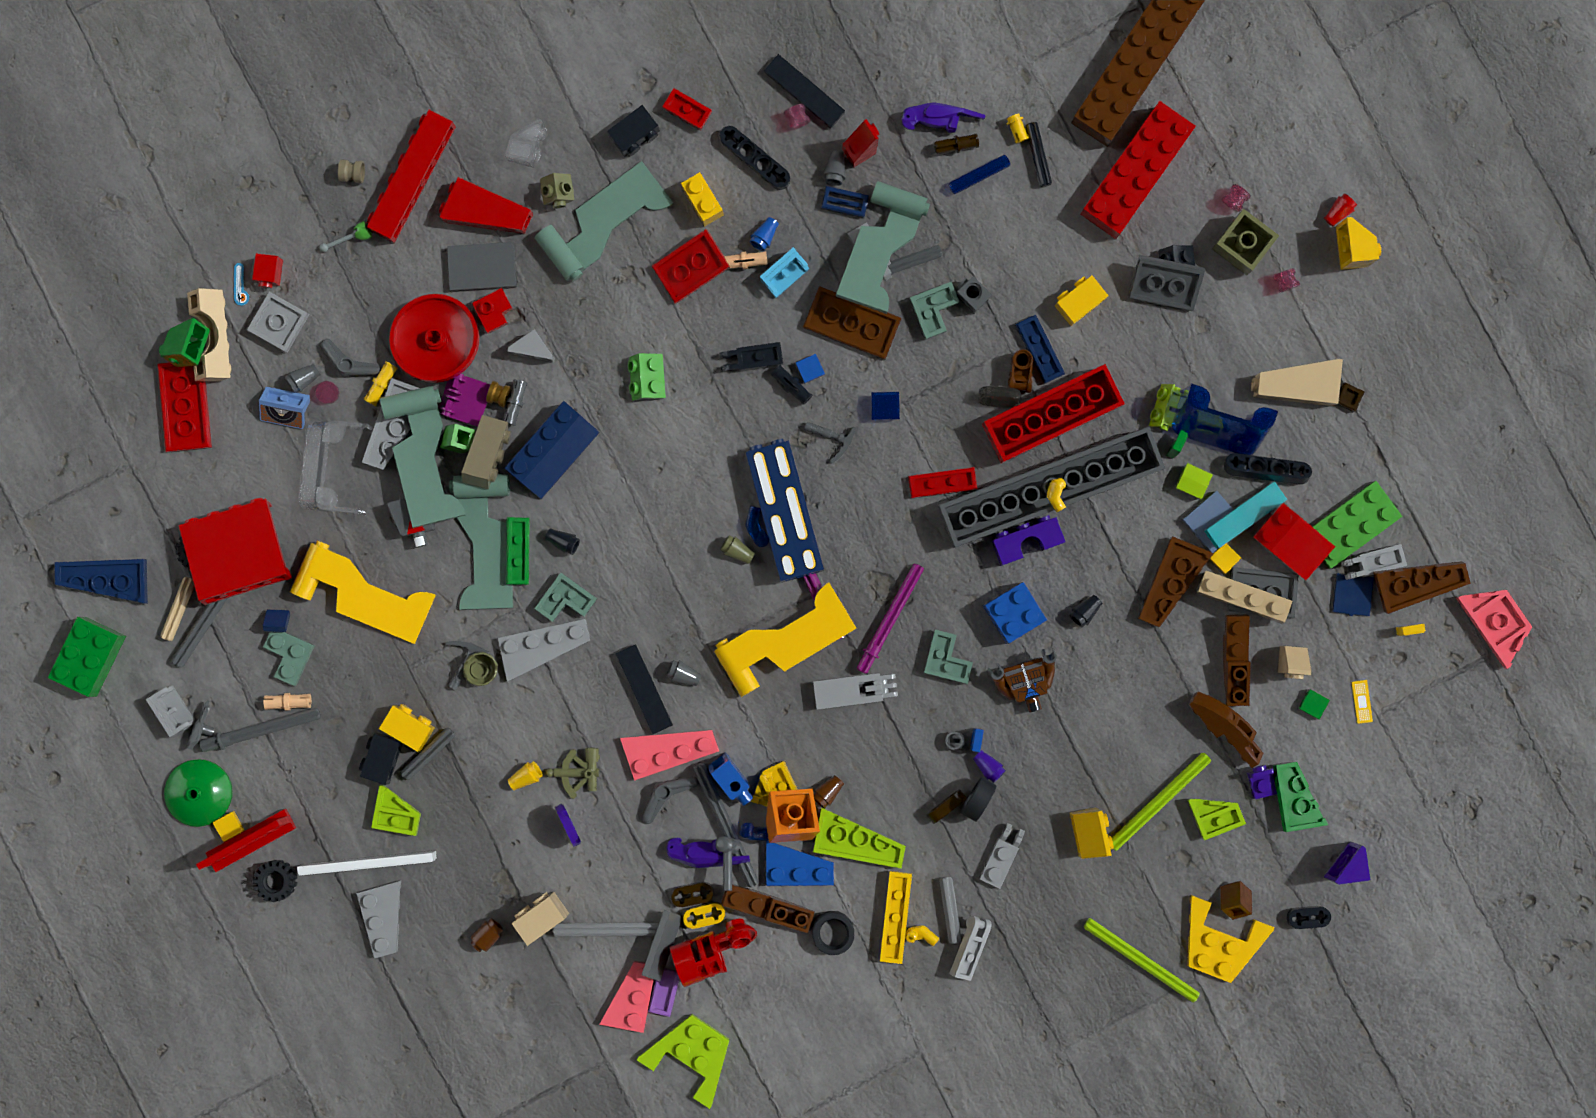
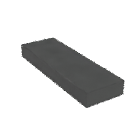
M666 910L663 911L642 972L643 976L661 981L671 952L670 946H673L683 916Z

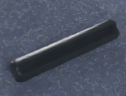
M1031 122L1026 124L1025 128L1029 137L1033 161L1040 187H1047L1051 185L1052 180L1038 123Z

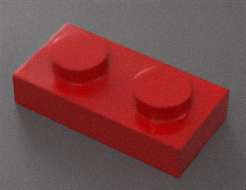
M673 88L662 106L664 110L700 131L712 113L711 109Z

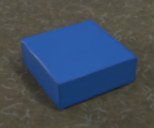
M816 354L796 362L804 383L825 375Z
M973 729L970 744L971 751L980 752L984 730Z

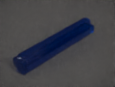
M1002 155L949 183L951 192L957 194L1010 167L1009 158L1006 155Z

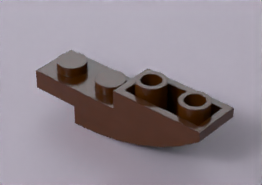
M1248 614L1225 615L1223 672L1227 706H1250L1251 662L1249 661L1250 616Z
M1199 691L1194 693L1189 705L1192 711L1205 723L1206 728L1216 738L1224 734L1228 743L1235 747L1242 760L1247 762L1251 768L1259 765L1264 753L1253 741L1257 733L1253 727L1237 712L1221 701Z
M732 884V891H725L721 902L722 906L764 918L766 921L808 933L815 913L813 910L784 899Z

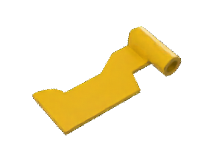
M318 540L316 544H310L290 593L311 601L319 581L338 588L336 612L415 644L434 601L435 594L417 592L404 599L367 583L352 561L329 550L330 545Z
M829 582L817 593L814 601L815 609L779 630H748L730 642L726 638L715 645L717 649L714 653L741 697L760 686L749 666L764 657H768L785 672L856 629Z

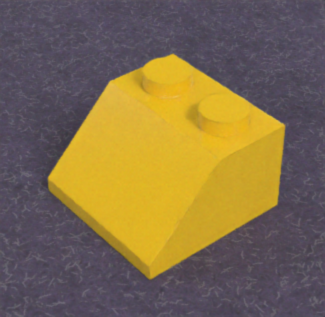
M1347 217L1336 226L1341 270L1368 267L1379 260L1381 245L1377 243V237L1354 218Z

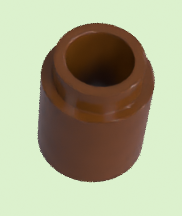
M490 918L488 921L485 920L470 936L473 940L471 945L479 952L482 950L487 952L502 936L503 927L493 918Z

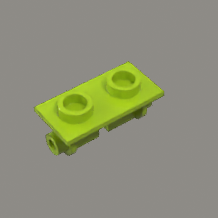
M1161 384L1157 392L1155 407L1150 414V427H1159V429L1168 431L1171 428L1175 412L1170 411L1169 408L1177 409L1182 394L1180 393L1181 388L1175 387V384Z

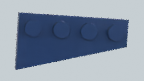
M147 559L54 562L55 585L148 604Z

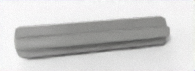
M942 877L939 879L948 941L950 944L960 943L962 938L952 877Z

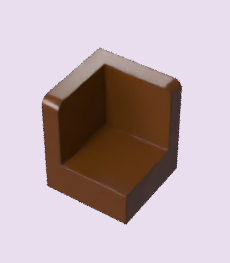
M1241 881L1221 886V910L1227 916L1234 920L1252 915V891Z

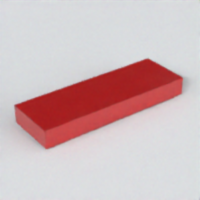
M975 467L908 476L911 498L977 490Z

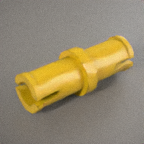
M385 361L377 378H373L372 382L374 383L364 397V400L376 406L385 389H388V384L398 368Z

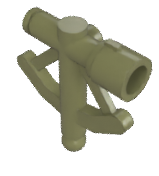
M585 748L586 761H582L576 756L577 751L575 749L570 750L563 761L562 768H548L545 772L546 776L561 777L563 787L572 799L576 798V792L587 781L588 791H597V777H599L597 762L600 760L599 748ZM574 759L583 768H569ZM569 777H584L574 788L569 781Z

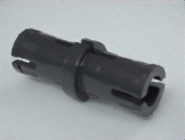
M781 365L772 372L771 375L785 387L784 390L787 393L790 392L802 405H805L812 398L813 395L799 383L800 380L790 375ZM785 378L788 379V380L799 390V392H797V391L785 380Z

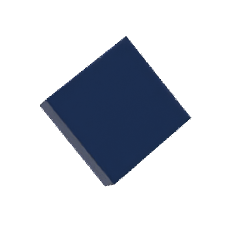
M267 609L263 630L267 632H286L290 611Z

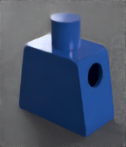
M726 752L708 765L710 774L731 800L737 798L742 806H744L753 799L747 790L750 787L748 781ZM737 781L735 785H730L732 782Z

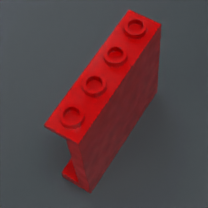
M266 498L253 499L249 504L243 506L240 504L233 505L223 512H210L207 514V517L200 519L191 518L186 520L184 524L179 525L198 601L204 605L291 579L290 571L284 562L270 511L272 505Z

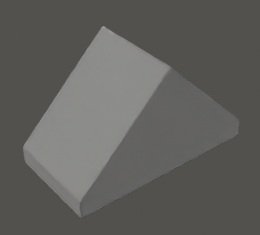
M535 329L508 347V352L511 355L554 362L555 360Z

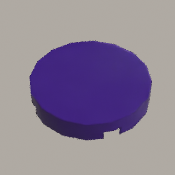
M561 803L555 806L573 847L581 844V840L564 804Z

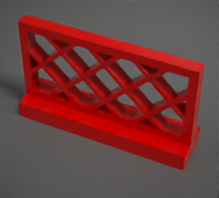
M283 809L205 852L207 858L197 863L196 866L199 870L212 866L214 871L218 872L296 829V826L287 809Z

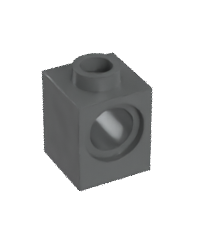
M974 276L970 280L965 278L957 286L959 289L956 293L957 297L974 314L992 296ZM973 288L978 292V297L974 299L969 298L966 291Z

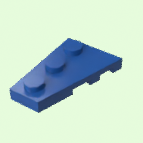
M766 840V886L834 885V862L794 850L787 846L769 843Z

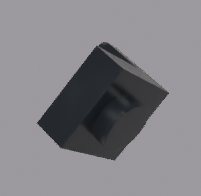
M1172 245L1158 251L1159 259L1195 266L1193 245Z

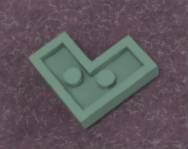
M952 282L910 297V302L925 340L947 331L939 311L959 304Z
M560 573L534 609L552 622H554L566 604L585 617L597 598L566 575Z
M934 630L924 673L968 684L973 662L951 657L957 635Z
M270 632L263 647L283 656L274 677L296 686L315 645L287 632Z

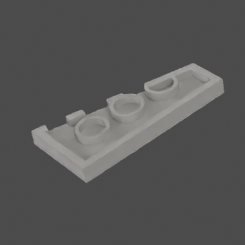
M391 378L385 397L420 388ZM381 407L362 463L384 470L394 455L393 447L402 442L411 429L408 415L385 420Z
M586 619L498 638L507 682L591 641Z

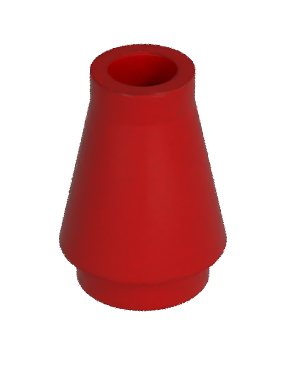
M1345 193L1341 197L1338 196L1328 214L1324 217V220L1334 227L1338 222L1355 211L1356 202Z

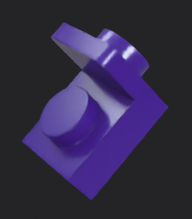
M1266 765L1253 767V771L1247 773L1253 799L1277 794L1272 776L1274 773L1273 768H1266Z

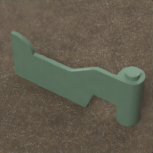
M877 181L870 202L891 209L885 227L861 226L836 297L887 314L889 297L885 289L880 287L891 255L913 240L921 216H926L930 207V204L926 203L928 198Z
M433 386L380 398L385 420L408 415L412 436L394 446L393 452L413 528L466 515L458 499L452 495H444L436 465L435 452L443 431V424L437 403L441 402L438 389H433Z

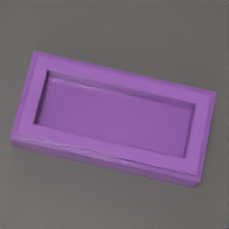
M665 968L661 981L656 980L648 1012L671 1016L680 979L676 970Z

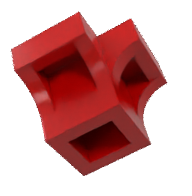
M502 288L472 303L488 334L508 324L505 314L513 308Z

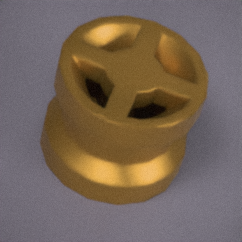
M493 381L489 387L486 402H495L499 406L505 407L511 387L507 385L500 386L498 382Z

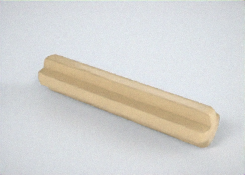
M184 577L160 635L165 640L172 641L174 639L195 586L192 578Z

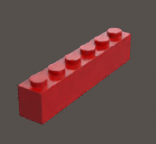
M428 110L427 114L421 116L418 124L420 127L417 133H413L410 137L407 152L402 153L400 156L398 169L390 175L388 179L389 186L385 192L380 194L377 201L379 205L375 212L372 211L367 219V228L370 231L393 243L396 242L456 128L453 121L431 110Z

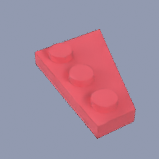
M634 961L599 1025L644 1033L654 979L642 975L645 962Z

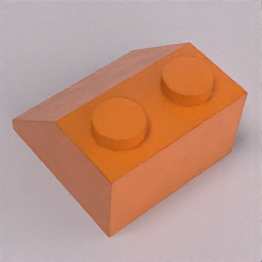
M813 789L769 792L766 814L769 843L812 840L820 832Z

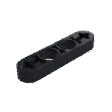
M726 126L721 130L720 140L723 146L777 190H783L789 186V172L734 126ZM733 132V133H734V139H735L737 142H739L740 139H742L743 141H741V142L738 144L737 148L734 149L733 147L736 146V143L733 142L731 139L728 140V141H725V140H726V135H725V133L731 134V133ZM745 145L753 148V153L748 157L743 156L740 152L741 148ZM762 159H766L770 163V167L765 171L757 167V163ZM776 167L777 169H775V173L778 176H782V174L785 175V183L779 182L777 184V179L773 174H771L770 177H768L767 175H769L772 172L773 168Z
M1238 453L1228 455L1223 466L1225 472L1232 476L1299 485L1307 483L1312 475V468L1305 462ZM1251 464H1259L1262 467V471L1253 470ZM1273 467H1281L1284 470V474H1277ZM1298 470L1302 471V474L1304 476H1300V472H1298Z

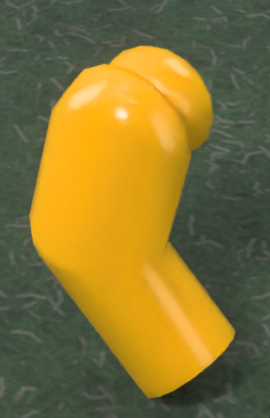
M1062 478L1053 479L1047 491V498L1056 513L1066 508L1060 498L1063 488L1066 487V482Z
M924 925L910 927L905 935L906 940L910 943L924 939L932 947L939 940V937Z

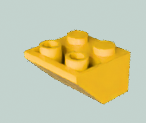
M1096 807L1070 812L1078 856L1081 859L1112 856L1111 850L1114 849L1112 837L1108 836L1106 827H1109L1107 814H1104L1102 810Z

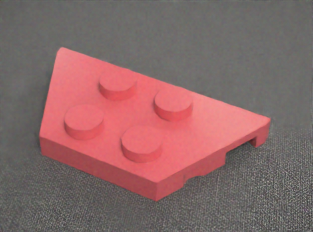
M1501 590L1456 597L1504 669L1510 668L1516 652H1519L1523 640L1528 636L1532 626L1509 592Z

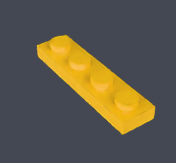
M889 871L880 962L902 964L912 873Z

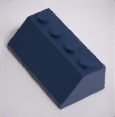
M563 401L505 469L542 499L600 432Z

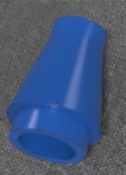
M768 217L751 234L750 244L760 251H765L766 248L770 247L779 223L775 219Z

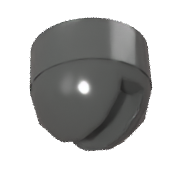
M951 732L945 739L947 747L952 750L962 748L965 742L963 735L959 732ZM951 738L960 739L961 741L960 743H952Z

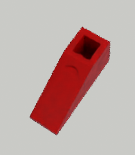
M867 119L842 144V150L853 168L874 156L877 151L878 135L880 134L874 123L870 124Z

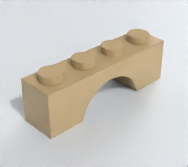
M198 288L187 293L189 315L195 317L210 329L207 346L201 355L199 364L194 366L195 381L219 382L229 379L231 365L228 355L229 343L226 333L227 321L225 319L223 290Z
M1209 571L1204 572L1197 594L1244 608L1282 624L1285 623L1293 602Z

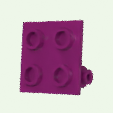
M464 374L455 376L447 381L438 407L439 413L478 427L487 405L486 398L491 384L464 376Z

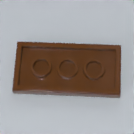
M819 286L803 328L886 360L902 318L836 297V292Z

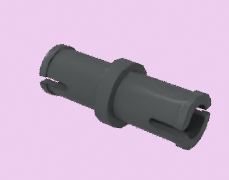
M514 379L510 397L506 399L507 407L502 420L508 422V425L516 426L520 407L522 408L524 404L522 400L528 384L527 382Z

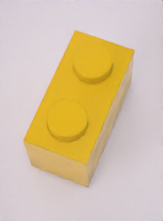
M700 172L681 183L682 190L704 226L724 216L721 206Z
M1093 275L1088 279L1083 276L1074 284L1076 287L1070 293L1066 290L1057 297L1058 302L1055 307L1070 326H1073L1109 296Z
M400 704V706L393 705L379 729L415 751H422L435 729L434 726L430 725L432 721L422 715L419 718L411 713L413 710L404 704Z

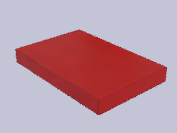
M707 229L652 265V268L675 304L731 267Z

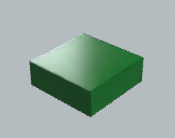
M1308 689L1298 709L1320 720L1330 700Z

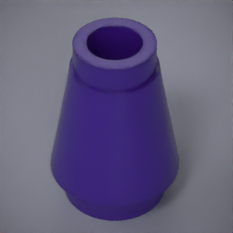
M983 750L973 758L985 778L992 783L996 782L1006 771L1000 762Z

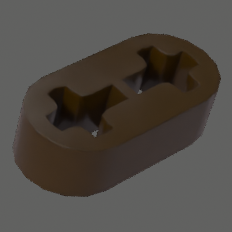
M958 789L927 814V817L933 824L937 823L967 799L966 796Z
M708 882L679 886L673 890L671 900L677 907H688L706 903L712 899L714 889ZM701 886H704L705 890L710 891L706 898H703L702 895L694 896V892H699ZM679 891H682L683 894L691 893V897H686L684 903H681L680 899L675 898Z

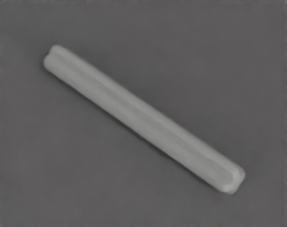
M659 923L557 924L553 927V935L555 937L655 936Z

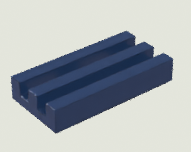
M826 186L821 209L864 218L869 195ZM829 193L860 199L864 201L862 204L835 197H830ZM827 201L855 208H860L862 210L857 211L853 209L827 204Z

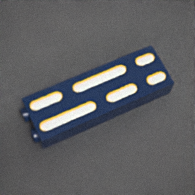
M777 439L766 447H762V444L750 447V451L746 452L781 583L808 576L810 573L823 572L824 567L789 440Z

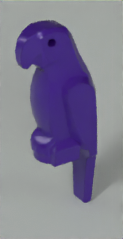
M933 102L906 108L901 122L907 130H914V125L921 123L927 127L945 128L948 133H955L959 115L984 120L985 115L965 108Z
M673 838L667 843V855L671 860L695 868L723 866V852L718 851L715 846L717 839L711 843L698 841L684 846L681 844V838ZM749 855L732 856V865L750 862Z

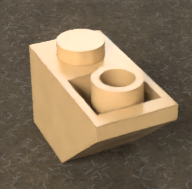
M1280 646L1278 673H1285L1284 678L1304 679V675H1311L1308 649Z

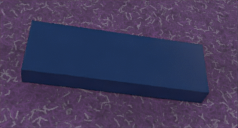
M1036 314L1017 323L1015 326L1027 350L1031 353L1033 362L1044 384L1065 375Z

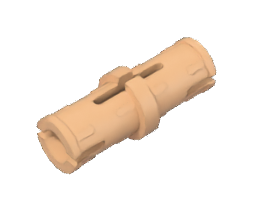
M744 251L741 254L724 256L731 266L729 269L743 267L744 270L752 266L768 265L766 251L758 253H746ZM754 259V261L735 262V260Z
M284 693V695L279 696L265 695L264 699L266 700H263L265 710L285 709V711H289L291 708H311L312 704L311 694L290 695V693Z

